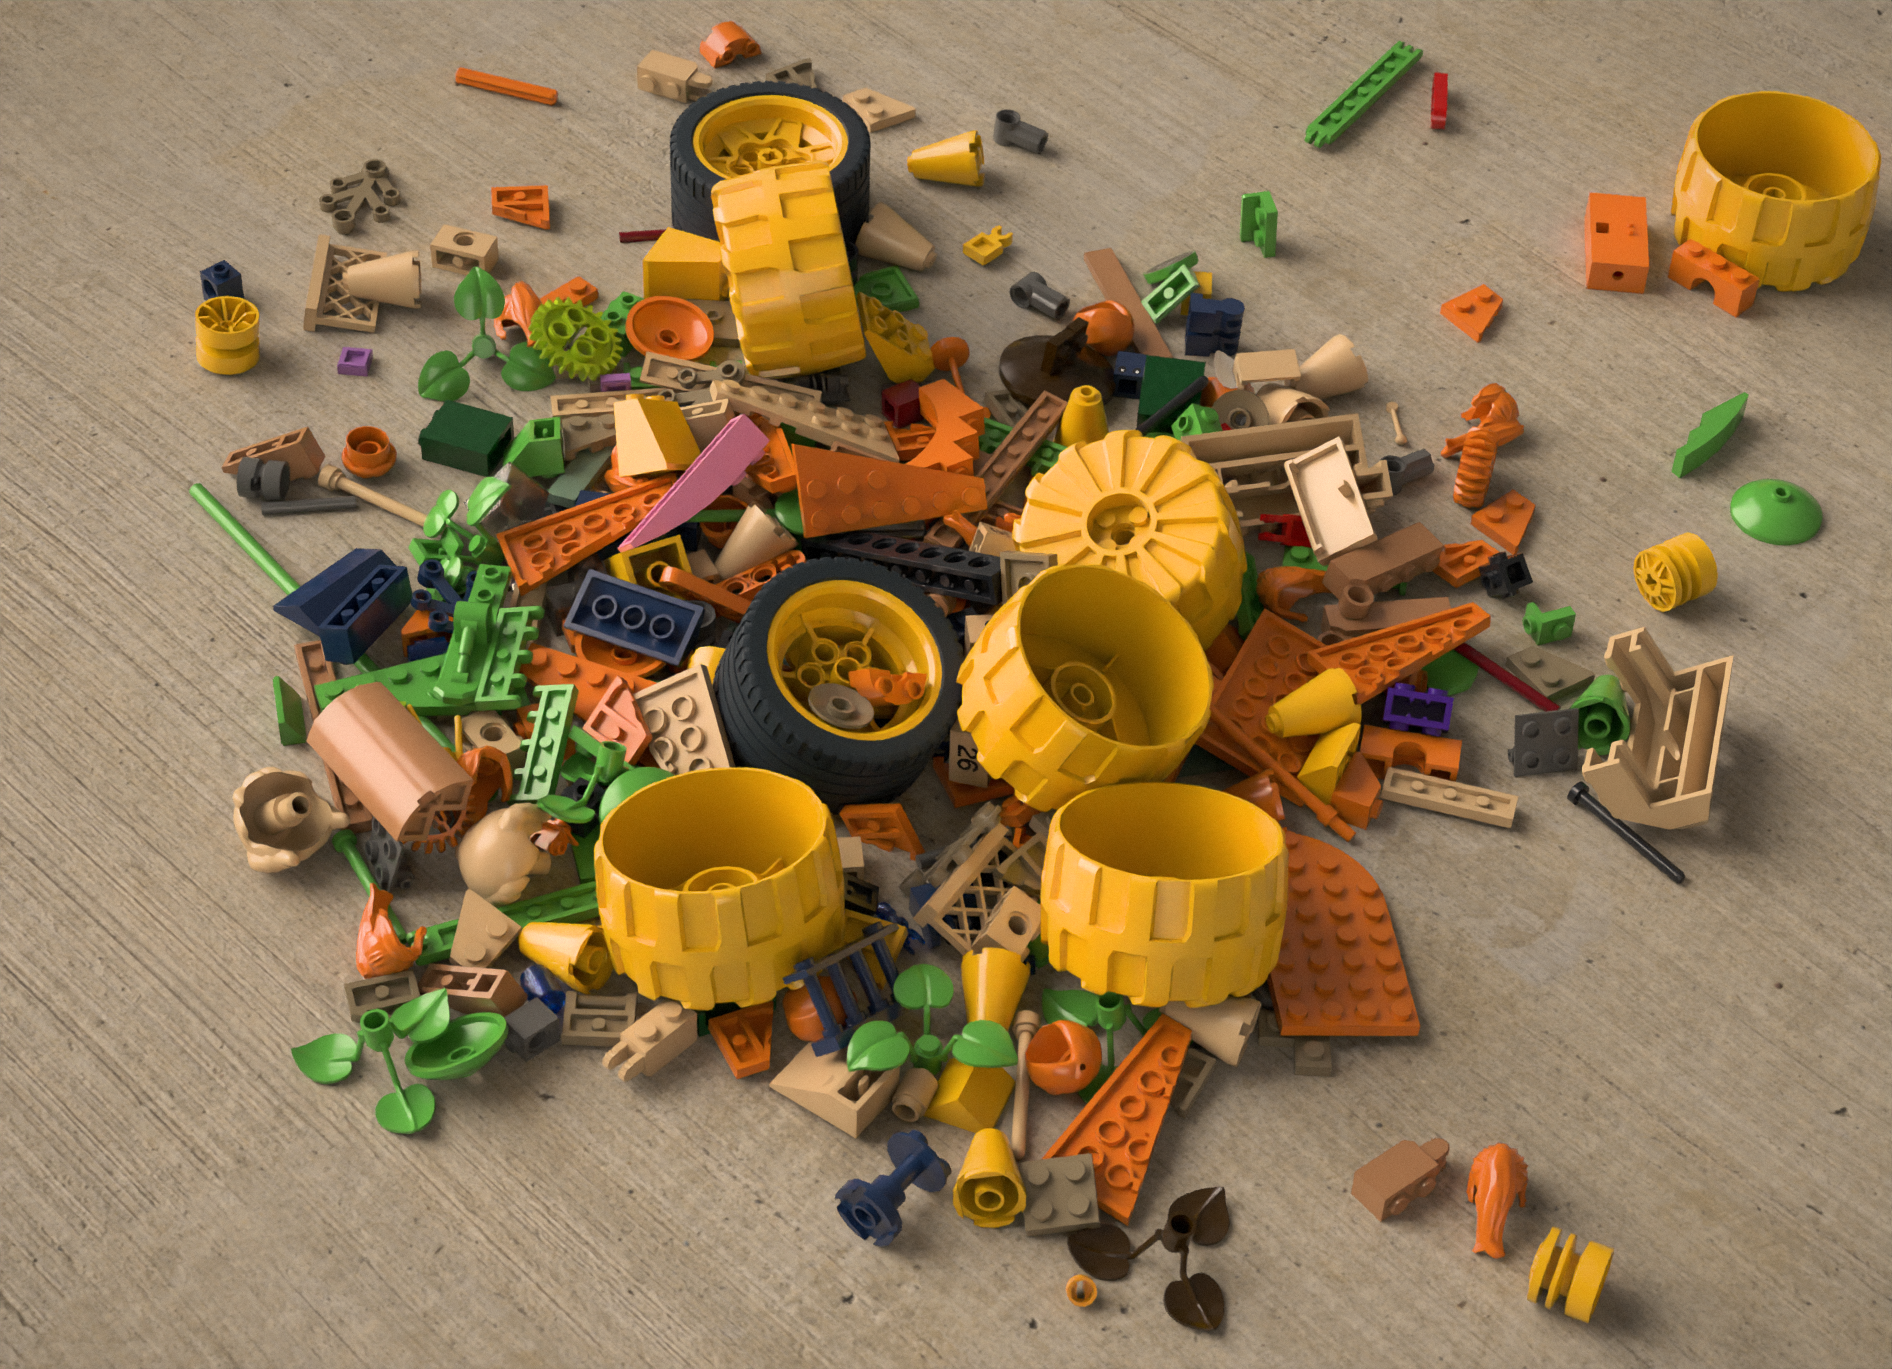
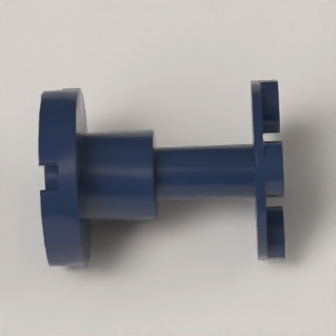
M911 1130L909 1133H894L887 1141L888 1154L896 1167L889 1176L879 1175L871 1184L860 1179H851L835 1194V1200L840 1199L841 1201L837 1206L838 1213L846 1225L864 1240L869 1236L877 1239L873 1243L874 1245L888 1246L902 1231V1220L897 1209L905 1202L906 1195L904 1191L911 1184L929 1192H937L947 1184V1177L952 1173L950 1165L944 1159L938 1157L936 1152L928 1146L927 1138L918 1130Z

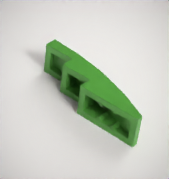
M1746 392L1702 414L1700 426L1691 430L1687 444L1676 450L1672 473L1681 478L1701 466L1722 448L1734 434L1744 417L1749 396Z

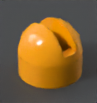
M1076 1275L1068 1281L1066 1294L1074 1305L1085 1307L1096 1299L1097 1287L1090 1277ZM1078 1281H1083V1298H1077Z

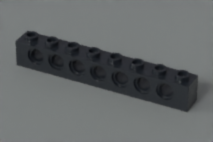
M860 530L810 538L803 537L800 539L802 552L806 560H820V558L830 557L831 559L845 557L847 560L855 558L859 559L860 562L865 560L872 562L875 566H878V564L884 566L890 572L893 570L901 574L900 577L909 579L915 587L919 586L927 592L992 605H998L1002 602L999 556Z

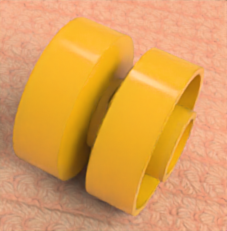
M232 296L215 297L203 302L195 313L196 357L199 364L208 371L224 375L239 374L252 369L260 358L258 309L251 302Z

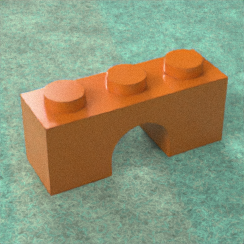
M1692 239L1673 251L1668 273L1669 279L1688 290H1692L1707 280L1715 292L1713 304L1734 317H1738L1753 306L1760 279Z
M1364 725L1360 753L1363 754L1377 779L1385 780L1388 766L1394 768L1397 765L1407 764L1416 767L1423 775L1456 782L1462 740Z

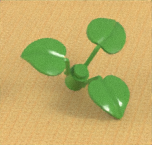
M473 267L458 285L454 295V304L457 312L463 318L470 321L480 318V334L473 338L472 351L461 362H458L456 355L449 350L440 351L432 355L424 364L419 376V395L439 401H446V399L454 401L461 398L467 392L470 385L469 373L462 367L474 356L486 359L493 354L507 362L502 368L501 376L511 388L519 391H535L550 385L555 381L556 376L552 367L548 366L550 360L548 358L540 359L542 350H535L533 346L527 347V341L521 342L512 347L510 357L496 349L493 337L486 334L485 318L495 319L502 314L505 306V297L500 285L491 274L480 267Z
M495 477L484 478L474 489L468 501L467 524L472 527L475 526L482 534L481 536H474L450 519L459 507V497L452 490H445L440 494L436 505L432 507L425 519L423 532L429 538L437 537L447 524L471 540L468 550L473 557L453 555L450 561L448 559L440 561L444 568V578L453 589L462 575L463 562H471L478 566L482 562L488 565L499 566L505 559L497 539L491 536L480 524L495 504L512 488L510 484ZM427 588V591L432 595V599L442 602L446 601L436 588Z
M603 741L599 746L596 763L578 751L564 762L560 774L563 778L575 782L579 777L589 781L583 798L576 802L564 796L547 795L538 799L537 807L565 822L586 823L594 818L595 811L585 806L596 783L608 786L617 776L629 771L628 767L623 766L627 748L617 742Z
M929 964L914 965L897 977L894 983V997L900 1005L911 1010L924 1008V1035L915 1042L914 1048L904 1032L896 1034V1030L891 1023L887 1021H872L856 1030L850 1040L847 1051V1068L849 1072L895 1069L903 1065L910 1054V1062L913 1063L914 1068H924L933 1075H936L942 1068V1061L946 1062L948 1060V1054L951 1050L953 1056L959 1062L972 1067L1002 1068L1018 1064V1056L1009 1033L1000 1024L989 1020H978L968 1023L963 1028V1035H954L943 1050L940 1040L930 1034V1007H947L953 998V984L949 976L942 969Z
M443 988L419 996L400 1006L392 1014L391 1018H389L384 1010H369L360 1019L362 1030L357 1032V1045L346 1034L325 1035L306 1045L292 1048L291 1052L294 1061L300 1071L309 1079L322 1084H332L340 1082L351 1075V1062L360 1060L364 1042L374 1051H382L396 1093H389L378 1101L375 1108L376 1119L381 1127L390 1132L404 1134L419 1132L427 1127L434 1117L436 1110L434 1096L428 1087L419 1083L410 1085L404 1090L402 1089L388 1048L394 1040V1034L399 1039H403L408 1035L409 1039L415 1043H427L441 1037L447 1031L451 1019L447 990Z
M1044 988L1042 994V1010L1047 1025L1059 1020H1068L1088 1027V1025L1096 1026L1098 1022L1106 1030L1108 1066L1101 1064L1095 1079L1086 1088L1078 1091L1079 1096L1086 1103L1092 1099L1118 1067L1114 1066L1113 1032L1122 1028L1126 1022V1016L1144 1036L1162 1015L1159 1012V1008L1153 1009L1143 1017L1142 1025L1133 1014L1131 1005H1124L1123 995L1110 991L1104 995L1096 996L1084 990H1052Z

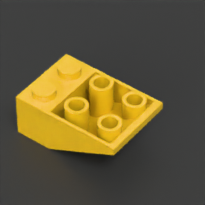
M859 292L856 297L864 335L888 378L897 384L913 379L919 385L935 369L927 331L920 324H913L905 319L900 312L892 311L883 306L875 297L870 298Z

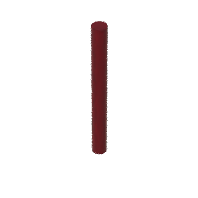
M1466 642L1453 649L1544 712L1561 709L1559 705Z

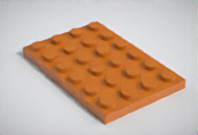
M1264 608L1211 698V703L1298 780L1297 776L1321 734L1280 738L1275 733L1269 731L1266 724V715H1268L1270 706L1320 674L1307 663V652L1327 645ZM1209 719L1203 733L1195 742L1196 745L1250 777L1266 770ZM1273 775L1268 776L1270 783L1277 782L1281 796L1302 808L1304 803Z

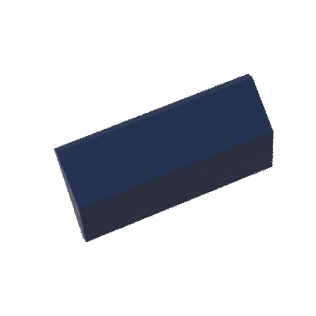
M355 548L273 605V611L320 637L318 631L320 624L378 565H396L382 549Z
M589 569L563 626L574 632L680 668L697 644L705 608Z

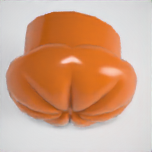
M362 426L353 429L346 436V446L343 449L341 458L348 472L360 478L369 479L381 477L393 468L396 463L397 451L384 431L373 426Z

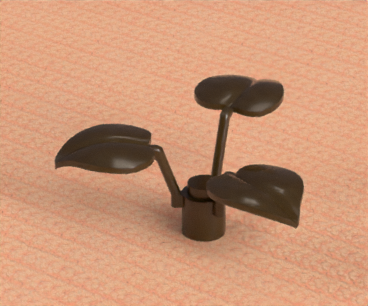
M1224 1187L1199 1189L1177 1198L1169 1208L1164 1229H1157L1152 1237L1132 1252H1129L1131 1244L1126 1233L1119 1227L1110 1224H1100L1101 1227L1085 1228L1078 1234L1068 1237L1067 1246L1076 1264L1090 1276L1103 1281H1115L1124 1278L1129 1271L1128 1259L1133 1260L1154 1243L1161 1240L1167 1251L1180 1253L1181 1280L1169 1283L1163 1296L1164 1307L1169 1316L1181 1325L1207 1332L1215 1331L1221 1324L1224 1315V1298L1219 1285L1212 1277L1205 1273H1196L1188 1278L1187 1258L1191 1240L1198 1245L1210 1246L1221 1242L1225 1238L1229 1229V1214Z

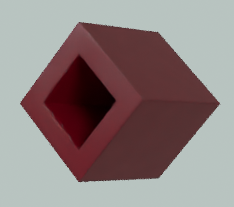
M913 379L882 390V415L888 421H893L895 428L901 429L911 425V423L914 424L925 419L920 414V386Z

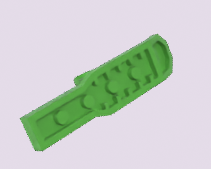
M480 564L469 600L456 602L453 617L454 631L439 679L433 688L434 696L441 702L465 705L475 701L499 609L503 608L511 582V567Z

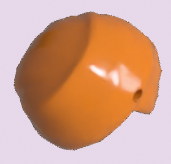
M1107 300L1095 305L1086 306L1078 311L1073 318V321L1080 317L1089 322L1086 331L1088 339L1085 345L1101 355H1117L1118 351H1125L1131 344L1135 331L1134 319L1131 312L1118 302Z
M818 975L817 977L837 1023H841L842 1026L847 1025L844 1020L847 1018V1015L831 978ZM804 985L796 990L789 989L782 1000L789 1030L802 1041H818L823 1038L822 1031L824 1027L806 986ZM851 989V991H852V993H853V995H854V998H855V1000H856V1002H857V1005H858V1001H857L856 994H855V992Z
M1059 1020L1042 1026L1031 1039L1024 1054L1026 1070L1033 1083L1054 1096L1076 1093L1086 1088L1097 1076L1102 1063L1101 1044L1094 1031L1084 1025L1068 1020Z

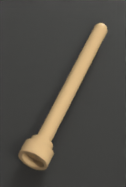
M327 464L321 470L318 477V485L329 491L344 490L413 523L424 526L426 514L347 479L342 470L336 466Z
M1020 1011L1013 1017L1012 1031L1019 1040L1011 1148L1015 1160L1023 1159L1026 1146L1030 1077L1026 1070L1024 1054L1031 1039L1041 1028V1017L1033 1011Z

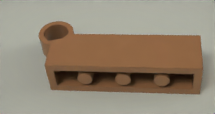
M1418 522L1364 547L1330 560L1322 584L1339 599L1338 608L1342 614L1352 619H1363L1369 613L1375 594L1381 591L1387 592L1399 583L1409 582L1419 574L1433 571L1440 563L1439 557L1444 545L1421 522Z
M1448 597L1378 601L1372 603L1368 615L1363 619H1352L1345 616L1339 610L1338 604L1324 605L1321 623L1322 633L1318 636L1317 640L1328 646L1451 609Z

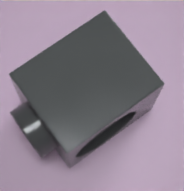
M537 997L504 1017L509 1028L504 1044L511 1053L516 1052L525 1062L560 1041L559 1018Z

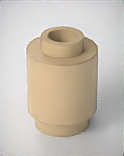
M911 1068L906 1071L892 1098V1110L898 1118L907 1122H915L925 1114L938 1089V1082L929 1070Z

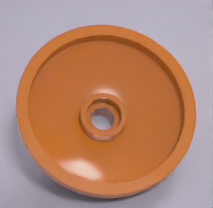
M653 296L643 299L631 308L626 320L627 337L634 348L644 356H646L647 352L696 362L709 352L714 339L713 325L708 316L696 305L677 297Z
M577 633L575 639L576 657L641 678L654 674L666 664L665 662Z

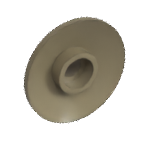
M1246 390L1229 391L1221 395L1212 406V409L1216 410L1220 424L1225 422L1232 430L1269 425V413L1266 405L1261 398ZM1239 414H1243L1246 417L1244 425H1239L1236 421Z
M825 683L815 686L809 693L808 702L811 709L820 718L833 726L859 729L868 726L874 717V709L871 703L849 687Z

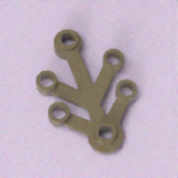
M380 159L368 160L364 163L361 172L343 178L332 179L330 181L332 194H325L319 198L320 209L323 212H333V228L339 234H349L353 231V228L356 226L355 216L365 200L373 210L374 221L384 223L390 220V208L388 206L398 205L401 199L400 191L394 188L387 179L390 173L384 161ZM362 183L360 186L347 189V186ZM375 184L383 192L384 204L372 190ZM352 199L346 209L336 210L337 203Z
M727 360L721 363L716 370L695 373L691 368H684L678 373L680 385L685 389H691L696 384L712 383L713 379L722 382L728 379L737 382L741 386L745 378V369L736 360ZM692 376L690 380H684L686 377ZM711 385L707 389L674 393L671 389H664L658 394L665 396V398L672 397L669 401H676L679 406L713 401L710 393ZM734 411V415L736 418L737 416H739L740 412Z
M990 801L983 805L971 818L970 821L972 823L959 835L960 839L951 845H947L936 856L937 862L924 874L918 868L915 869L903 880L898 888L907 897H910V888L928 884L926 881L934 888L938 887L950 874L945 869L952 860L959 866L963 864L974 852L969 846L983 830L989 833L1002 820L998 815L1002 808L999 805L994 806Z

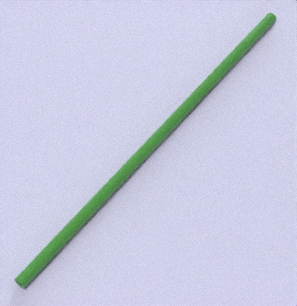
M196 483L190 488V495L287 596L301 587L201 483ZM366 653L354 663L362 674L380 670ZM418 716L423 727L442 747H449L451 751L456 752L455 745L427 716ZM498 790L494 793V795L488 802L493 801L497 797Z

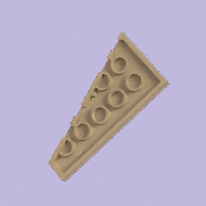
M714 379L712 381L710 393L713 401L729 398L734 411L748 416L754 415L755 412L759 413L763 418L769 420V424L777 427L780 426L781 422L796 427V434L831 447L834 441L889 461L900 462L884 422L875 415L866 414L862 416L854 414L851 410L843 407L833 409L814 400L804 402L797 400V398L790 394L782 393L776 395L757 386L747 388L728 379L723 380V382Z
M702 664L696 665L633 694L652 735V740L648 745L650 747L649 751L661 769L669 771L674 775H680L708 768H736L707 666Z

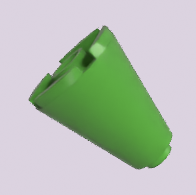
M1601 675L1591 683L1569 709H1579L1578 749L1581 750V747L1586 750L1594 748L1598 755H1607L1610 752L1612 742L1623 739L1626 741L1628 739L1631 723L1626 694L1621 688L1620 680L1613 675Z

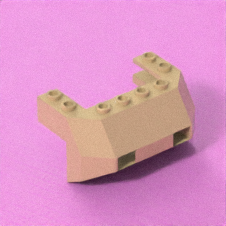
M1358 413L1181 436V441L1192 448L1197 460L1210 464L1221 480L1224 478L1233 479L1225 485V488L1237 512L1243 537L1249 535V531L1260 529L1261 533L1279 531L1282 523H1264L1260 521V514L1301 515L1284 468V463L1339 436L1344 442L1345 450L1356 475V481L1367 506L1368 514L1375 513L1376 508L1383 507L1384 502L1393 496L1387 460H1380L1374 466L1368 468Z
M1645 627L1609 637L1607 651L1604 655L1606 665L1610 670L1614 671L1620 680L1621 688L1624 692H1628L1635 703L1633 718L1630 720L1631 730L1627 742L1623 739L1611 743L1607 762L1601 760L1594 748L1587 749L1585 763L1582 766V774L1585 781L1591 784L1598 794L1600 803L1607 807L1614 818L1669 830L1689 829L1709 823L1734 655L1674 672Z

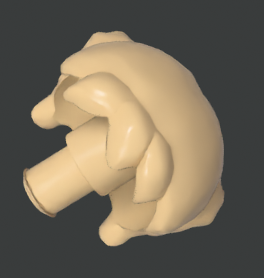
M265 767L248 775L242 787L236 789L233 793L235 805L233 814L234 826L241 842L247 849L249 865L257 872L277 873L284 869L298 866L300 861L308 859L325 845L332 831L344 829L351 823L348 814L340 812L316 794L312 786V780L300 771H282L277 767Z
M517 803L510 806V808L493 811L472 825L455 849V858L458 860L460 872L467 887L495 908L518 900L521 896L520 892L531 880L527 876L528 874L544 877L551 869L552 860L550 853L547 850L539 851L530 841V835L541 831L542 824L551 819L552 816L539 809L537 804Z

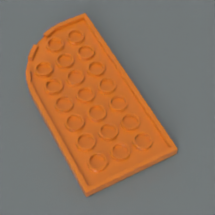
M1290 830L1284 831L1286 847L1289 853L1287 913L1278 961L1267 977L1280 1036H1418L1420 1030L1418 1015L1387 904L1377 882L1361 864L1338 848L1321 840L1297 834Z

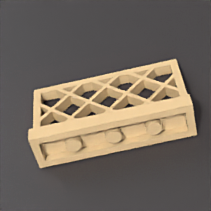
M319 234L306 301L303 330L315 332L316 324L375 333L379 302L372 300L363 304L358 299L359 297L350 296L349 290H343V279L337 281L332 275L339 272L343 275V272H348V266L364 263L367 260L372 261L387 257V253L330 244V236ZM334 255L344 256L349 260L341 263ZM337 290L342 297L334 299L329 293ZM350 302L356 308L347 311L341 305ZM332 309L340 314L337 316L323 315ZM364 314L370 319V322L357 320L355 317Z
M1000 822L989 833L986 832L972 848L974 851L972 855L952 871L913 917L922 928L929 923L963 956L972 950L970 948V938H976L980 932L969 930L966 916H979L982 929L993 910L986 909L984 895H996L998 902L1011 889L1004 888L1003 881L994 876L995 887H982L980 873H991L1000 865L998 859V851L1000 849L1009 857L1018 850L1004 837L1008 829ZM1023 891L1034 901L1037 902L1039 900L1038 897ZM963 893L975 894L977 908H965ZM945 915H958L960 930L952 929L942 918Z

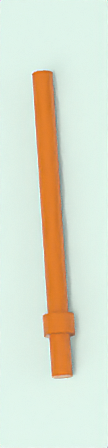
M1210 703L1211 721L1265 769L1273 768V776L1317 815L1316 819L1325 827L1329 825L1347 843L1352 840L1356 832L1337 816L1339 812L1330 804L1325 805L1215 705Z

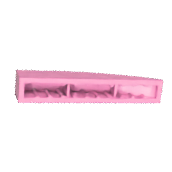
M745 414L731 419L617 549L623 552L638 547L689 520L712 503L730 485H737L746 476L747 473L744 471L749 464H755L765 454L763 448L770 440Z

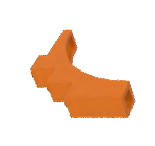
M945 379L919 387L920 414L932 425L935 435L928 446L917 457L906 464L974 476L973 461L979 459L978 436L985 434L984 408Z

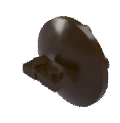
M1078 317L1055 336H1028L1009 344L1001 354L998 372L1002 383L1011 392V397L1014 400L1022 401L1032 406L1045 390L1068 402L1074 389L1088 385L1096 388L1101 393L1103 405L1105 406L1111 400L1115 391L1116 383L1113 382L1114 370L1100 353L1085 345L1088 339L1086 331L1089 322Z

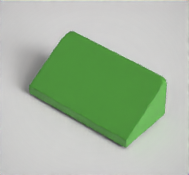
M1183 264L1142 300L1141 303L1157 324L1200 287L1194 271Z
M275 676L273 687L281 744L286 746L307 742L301 697L282 678Z

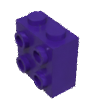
M1396 683L1395 688L1388 687L1383 723L1389 724V729L1408 732L1410 727L1422 729L1421 734L1441 737V733H1448L1454 698L1447 697L1448 691L1428 688V693L1415 692L1414 685Z

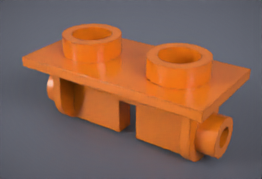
M557 818L554 821L549 819L542 824L541 831L530 835V841L538 849L547 850L553 856L564 854L568 843L576 847L579 845L570 833L572 828L566 822Z

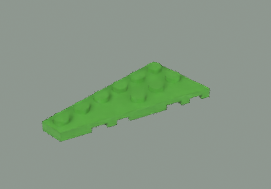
M446 653L314 686L321 712L341 694L358 685L381 682L398 701H406L407 705L411 704L418 716L468 715L471 711H478L475 702L465 705L446 704L434 696L433 688L439 679ZM524 687L515 688L513 695H518L522 699L520 707L531 705ZM495 710L499 715H502V710Z

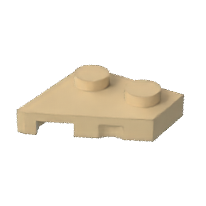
M868 88L843 95V102L850 105L861 116L870 133L915 118L916 109L913 106Z
M468 888L465 892L449 962L454 966L489 969L517 938L522 927Z

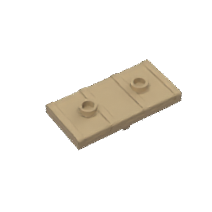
M1340 436L1284 463V468L1310 544L1318 562L1322 566L1328 565L1330 560L1364 547L1378 539L1356 481V475L1345 450L1344 442Z

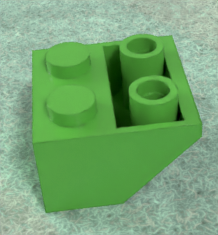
M560 417L529 420L503 452V480L511 479V481L520 482L533 476L554 478L560 473H565V448Z

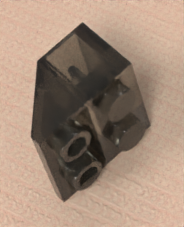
M508 462L493 477L510 484L512 488L503 495L480 522L497 541V533L542 518L549 492L545 487L511 462ZM468 498V499L464 502V504H465L467 510L469 511V508H468L469 498Z

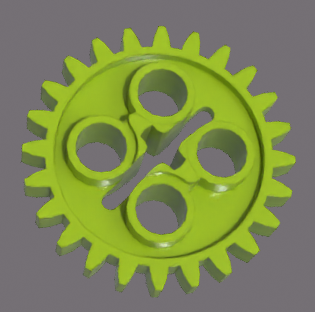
M559 297L554 302L548 299L544 305L540 304L530 319L531 324L528 327V330L532 332L529 339L536 341L533 349L542 350L540 359L548 358L550 360L549 367L557 365L559 367V374L568 371L570 379H573L575 374H578L583 382L587 376L592 381H595L600 375L611 374L620 361V354L623 351V348L619 346L622 339L615 337L618 330L609 328L612 321L602 320L603 312L600 311L595 314L592 312L593 305L590 304L585 308L581 300H578L577 304H573L570 297H567L565 302ZM584 327H587L585 333L578 337L568 351H564L566 346L573 342L579 332Z

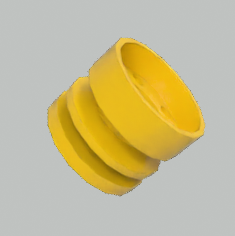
M1689 532L1639 552L1634 561V576L1640 593L1654 609L1662 612L1674 609L1685 604L1687 601L1711 593L1717 585V565L1711 550L1701 538Z
M1553 1226L1547 1238L1540 1244L1529 1274L1527 1301L1536 1304L1543 1289L1549 1290L1545 1302L1546 1308L1551 1309L1559 1295L1567 1297L1565 1315L1589 1323L1604 1287L1615 1249L1591 1240L1581 1255L1575 1252L1577 1235L1571 1233L1564 1248L1560 1247L1563 1229Z

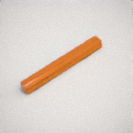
M460 67L455 74L456 82L459 84L548 105H555L558 100V91L556 89Z

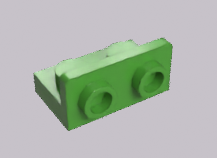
M1270 191L1243 194L1240 218L1241 242L1254 241L1256 247H1260L1264 258L1275 257L1278 210Z

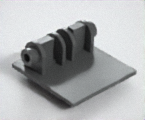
M832 368L805 376L782 378L783 383L822 391V404L835 405L840 402L850 401L846 388L849 385L848 376L842 375L840 368Z
M1578 708L1515 715L1513 749H1508L1507 753L1509 762H1514V777L1577 770Z
M373 816L371 836L365 843V855L367 860H371L375 869L376 881L382 885L383 890L392 893L393 887L408 889L413 885L414 874L405 857V847L402 842H396Z

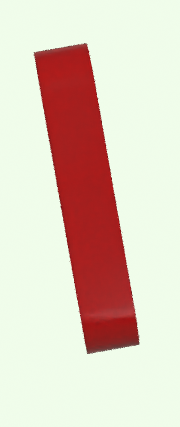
M1434 72L1431 129H1445L1448 73Z

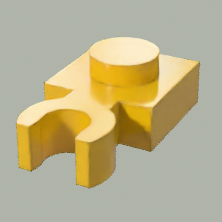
M1000 225L994 227L990 235L981 232L963 244V254L984 266L1003 254V248L1012 244L1013 233L1009 232L1007 235H1002V226Z

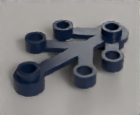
M429 559L420 565L417 576L419 584L425 588H436L446 600V602L434 600L430 592L424 589L415 590L412 594L411 605L414 609L431 611L428 627L432 631H444L453 634V621H448V616L454 617L457 601L469 600L477 571L468 573L465 584L467 590L462 600L444 578V568L439 561Z

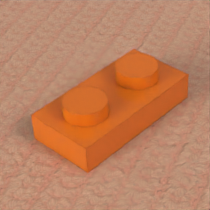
M577 276L541 297L540 300L544 305L548 299L554 302L559 297L565 302L567 297H570L573 304H577L578 300H581L584 307L598 299V289L580 276Z

